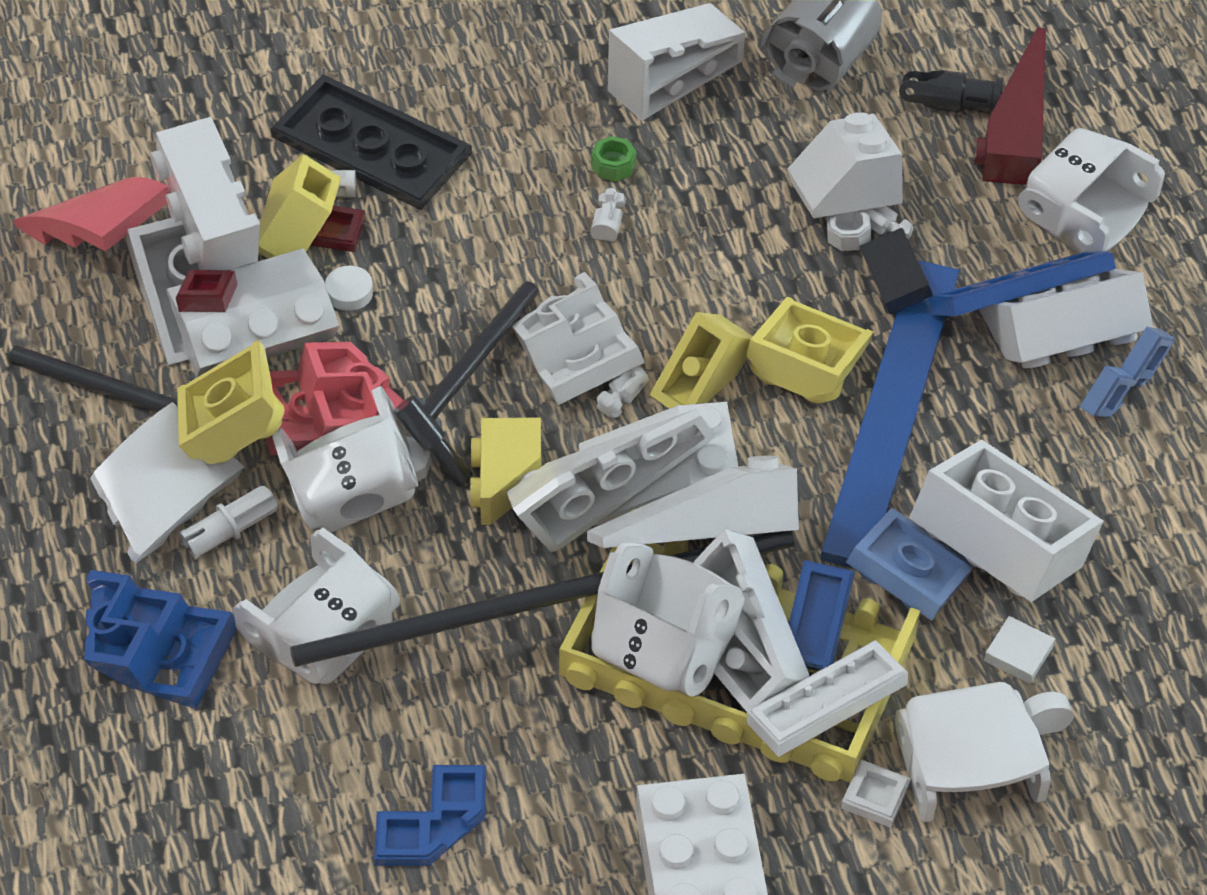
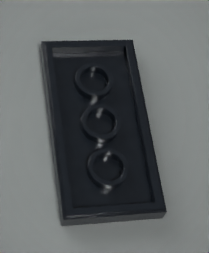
M324 74L270 129L272 138L337 170H355L356 179L419 210L424 208L472 154V145Z

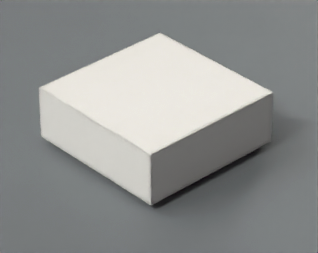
M1009 616L986 651L984 661L1031 684L1052 650L1055 638Z
M861 759L842 800L841 809L891 828L910 786L911 778Z

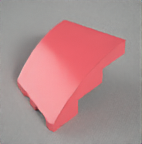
M143 177L124 178L13 221L17 228L45 245L54 238L74 248L86 241L106 252L127 235L128 229L138 227L167 204L166 194H169L170 190L168 185L156 180Z
M352 342L305 343L297 370L270 371L272 392L285 408L280 428L291 439L297 452L312 441L335 429L379 415L371 391L379 386H382L395 408L404 401L389 387L390 378L380 368L369 363L366 355ZM298 381L301 391L292 395L290 401L286 404L277 387H285L284 384ZM304 399L306 407L297 402ZM272 435L265 438L270 455H278Z

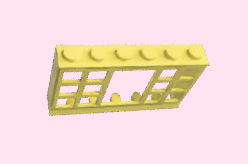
M689 540L665 542L664 546L656 543L644 545L651 547L653 554L670 556L688 551ZM613 547L611 552H615L617 547ZM609 555L600 572L605 570ZM767 564L765 568L786 619L790 620L796 593L782 589L783 571L776 565ZM598 594L586 597L559 649V675L564 676L571 685L582 690H591L594 687L613 694L618 702L630 708L645 706L659 711L669 722L678 726H688L691 723L710 730L715 738L724 743L738 744L742 742L761 750L764 756L772 761L786 763L790 760L807 766L817 777L823 780L837 781L842 779L851 783L890 695L867 707L860 724L846 719L835 725L855 733L848 750L818 740L817 735L778 757L747 724V713L699 695L691 697L680 691L663 690L604 660L582 653L590 636L592 637ZM869 598L861 599L855 615L849 612L845 614L840 639L847 641L848 644L842 658L855 652L858 646L864 647L876 640L903 667L916 637L920 610L911 607L901 631L877 623L880 609L878 603ZM807 669L808 672H811V673H814V674L817 673V672H819V671H816V670Z

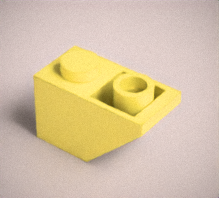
M304 154L273 179L260 221L258 253L269 259L302 248L307 251L331 214L341 177Z
M481 418V438H471V467L480 468V478H471L470 485L471 508L481 509V525H491L508 512L512 505L507 492L515 487L524 475L541 468V418Z

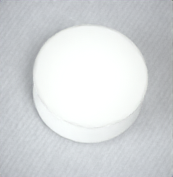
M342 266L333 270L326 278L325 285L332 306L344 311L358 310L366 306L372 299V278L363 268Z
M1044 692L1032 696L1024 702L1025 709L1036 726L1039 735L1061 731L1074 718L1068 698L1062 693Z

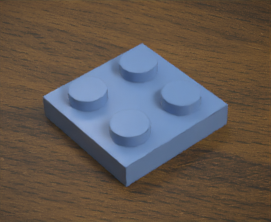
M893 508L855 546L846 561L847 564L859 571L865 580L880 585L899 598L908 609L912 607L920 610V614H923L931 621L964 583L974 568L966 560L965 556L943 541L934 539L925 529Z

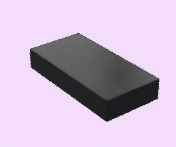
M899 228L859 246L889 314H893L933 296L929 283L903 228Z

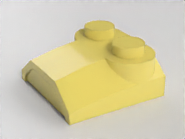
M786 297L750 339L746 356L751 361L750 368L752 372L762 382L792 391L810 402L825 403L835 400L840 396L844 379L872 340L874 331L865 330L796 302L790 297Z
M259 340L189 383L177 388L179 447L190 459H202L206 464L224 463L231 460L241 449L258 439L270 437L280 428L285 408L272 392L264 345Z

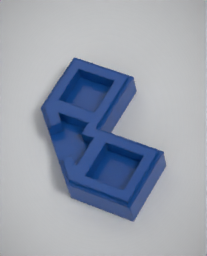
M433 765L431 811H377L375 866H430L485 819L486 765Z

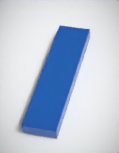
M1084 251L933 295L928 299L931 314L958 316L1116 269L1114 256L1109 251Z

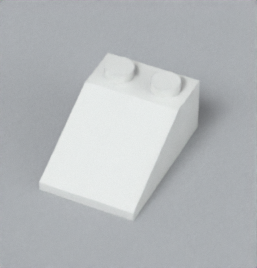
M172 218L130 228L127 230L126 241L139 287L168 366L188 361L189 357L166 290L181 285L189 270H200L198 263L190 265L186 258L181 237L187 234L182 220L174 222Z
M727 402L678 405L579 443V451L694 409H697L716 436L595 525H602L631 512L633 509H638L725 469L738 467Z

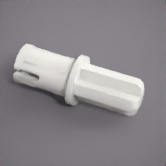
M260 486L227 506L221 503L216 505V512L189 528L179 531L180 539L186 549L190 547L191 551L189 553L194 560H197L204 553L232 537L236 541L240 539V532L277 511V501L267 487Z

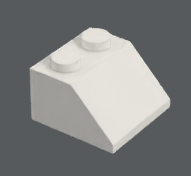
M852 113L844 119L830 121L788 168L791 183L813 218L903 203L902 153L875 114Z

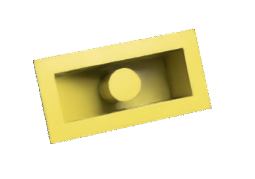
M696 312L649 395L669 409L678 405L707 403L738 375L747 359L746 354L749 342L753 336L722 315Z

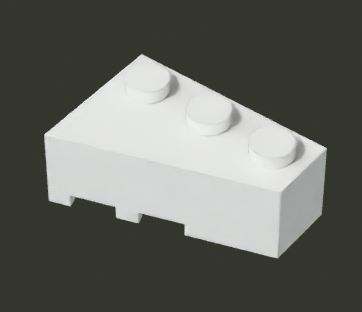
M711 3L610 29L608 91L643 121L742 62L745 32Z
M212 117L156 132V151L150 152V157L158 180L166 178L171 193L166 194L171 217L174 222L182 220L187 235L181 237L189 264L198 263L200 270H232L258 262L260 223L255 213L247 214L242 201V197L246 196L241 181L235 182L229 166L231 164L230 157Z
M724 529L693 563L710 570L728 583L741 588L742 595L745 597L734 634L717 663L714 673L747 712L808 678L810 675L754 538Z

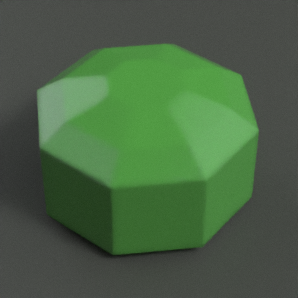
M610 136L595 143L591 153V168L599 178L617 182L632 175L636 165V150L627 139Z

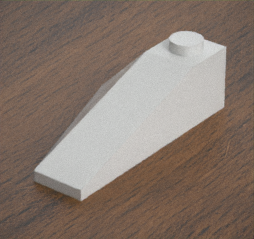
M697 409L548 462L538 470H533L524 475L519 483L507 492V495L517 516L552 553L569 544L716 436Z
M777 456L749 457L748 466L730 467L588 530L587 541L602 548L618 547L621 543L651 544L715 538L724 529L744 535L799 530L797 468L779 464Z

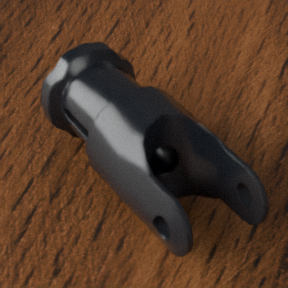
M909 71L903 77V83L899 88V95L904 101L920 103L936 110L960 113L962 109L989 112L991 115L1002 95L1004 78L997 77L995 81L967 78L966 73L955 71ZM912 88L914 94L908 95L906 89Z

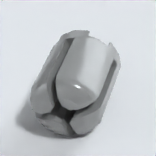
M793 0L762 37L761 50L766 46L769 58L776 67L772 72L773 76L780 82L794 88L796 82L805 85L810 77L816 73L819 76L808 84L807 87L816 91L828 89L827 93H829L876 38L882 22L881 7L878 0H847L844 4L840 0ZM808 54L810 58L804 60L803 58Z

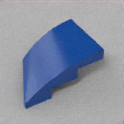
M90 570L87 576V583L91 588V609L86 610V625L89 628V633L85 639L84 656L87 664L125 686L197 709L237 630L233 613L188 606L179 593L138 588L130 575ZM160 669H172V671L181 669L176 686L154 683L153 681Z

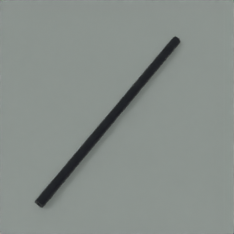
M791 530L750 536L754 538L760 555L794 547V536ZM707 547L670 556L693 563ZM628 565L626 573L631 570L632 565ZM604 571L290 646L294 667L596 595L598 594Z

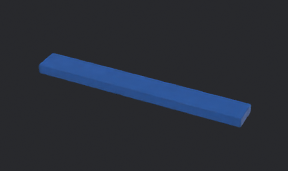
M918 260L933 295L955 289L959 269ZM930 298L896 313L821 551L820 560L853 568L846 563L853 549L888 512L947 317L931 314L928 300Z

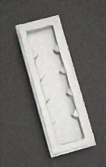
M875 640L748 710L747 724L780 757L906 686L908 683V672Z

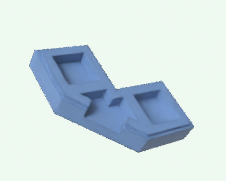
M1146 327L1121 368L1113 366L1104 367L1081 403L1080 408L1092 416L1111 417L1123 405V398L1131 386L1136 385L1141 388L1154 375L1175 342V338L1162 329Z

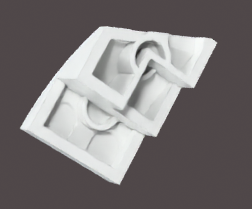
M585 272L574 278V283L578 287L574 292L569 295L550 296L536 310L525 315L512 325L527 356L548 392L558 405L645 363L639 347L624 332L617 314L604 302L597 284Z
M172 402L134 431L95 470L90 479L99 497L105 501L108 507L107 513L113 525H121L130 542L127 553L130 559L137 563L161 547L173 530L197 515L210 497L230 485L241 474L244 466L234 457L227 462L206 464L202 459H190L179 447L178 407Z

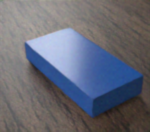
M808 560L803 561L789 626L807 669L820 671L835 661L855 571Z

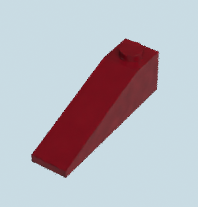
M1046 28L1036 29L988 119L985 138L977 137L974 165H982V181L1027 185L1029 175L1042 161Z

